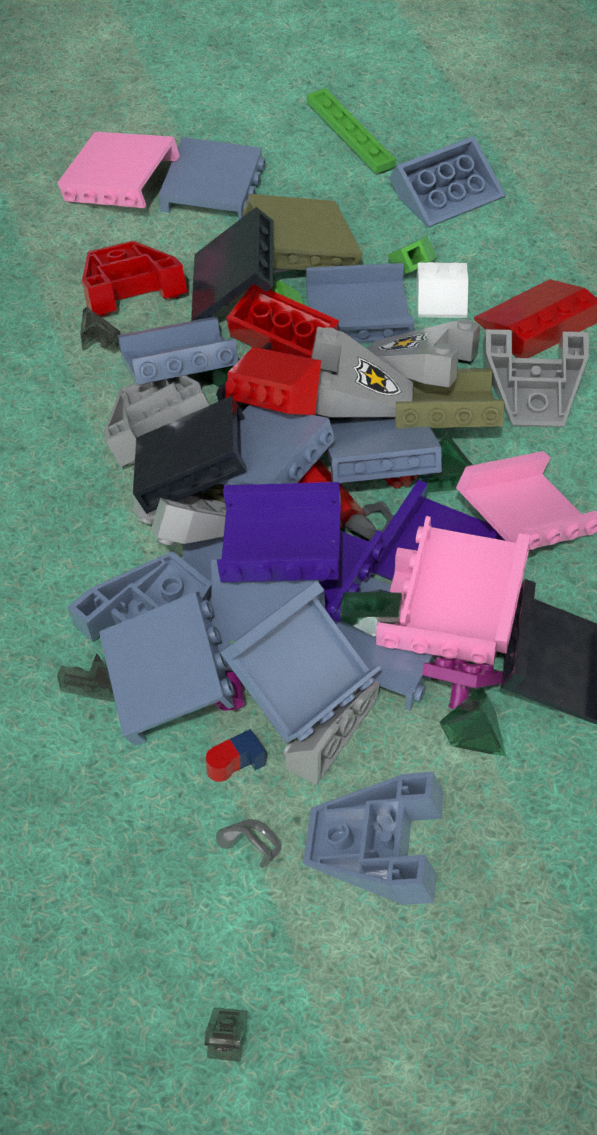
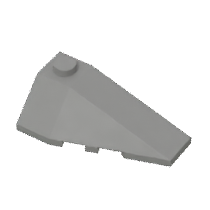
M374 681L364 690H359L355 693V698L341 708L338 705L332 709L335 714L322 724L317 721L312 726L315 731L304 740L299 741L297 738L296 740H291L284 751L286 769L318 785L378 700L380 682Z

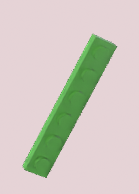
M326 88L307 94V103L376 174L396 166V159Z

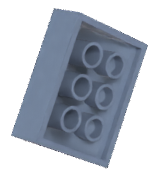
M474 136L399 164L389 177L398 197L427 227L506 196Z

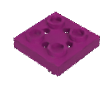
M437 657L435 662L424 663L422 675L453 682L448 707L455 710H467L470 687L478 688L500 684L503 671L493 669L494 665L476 663L475 665L467 663L466 660Z

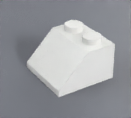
M418 263L416 279L418 317L467 318V263Z

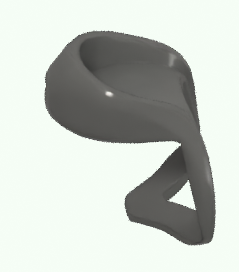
M382 501L365 505L362 508L366 512L365 515H351L345 527L349 531H356L371 541L377 530L366 517L372 512L381 510L387 519L384 528L381 530V532H384L394 516L389 511L386 503Z
M244 820L219 829L216 833V842L221 848H232L245 835L264 854L259 865L261 868L268 865L281 850V842L269 827L258 820ZM251 828L260 831L275 846L271 853L262 842L254 837L250 831Z

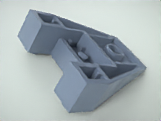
M171 551L88 589L68 606V610L74 626L94 642L100 636L99 631L196 592L203 600H207L212 586L208 579Z
M434 772L402 774L312 807L303 860L304 865L402 905L434 903L436 873L426 855L408 856L411 821L442 818L444 791Z

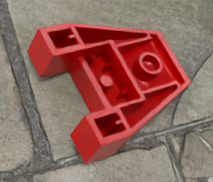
M129 241L87 252L82 285L87 308L93 316L103 317L109 315L112 311H116V300L156 290L163 298L174 299L179 297L180 294L187 293L183 265L172 255L136 241Z

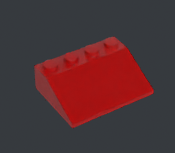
M549 279L475 316L474 320L485 330H512V355L516 358H531L558 344L562 332H581L597 323V298L584 287Z

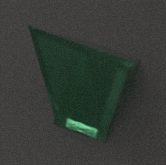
M446 431L439 441L441 446L442 472L421 474V481L428 484L427 492L457 490L456 487L465 467L473 465Z
M382 589L368 592H343L340 620L375 637L377 622L395 624L399 621L402 593H392Z
M478 688L439 721L451 746L492 755L506 756L497 715L484 688Z

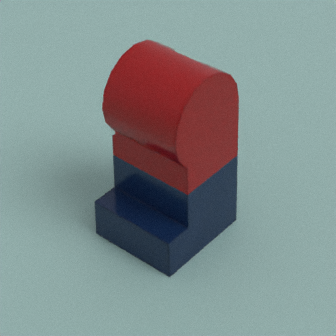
M251 729L208 750L205 758L207 776L215 782H223L229 779L232 773L251 765L254 770L265 766V750Z

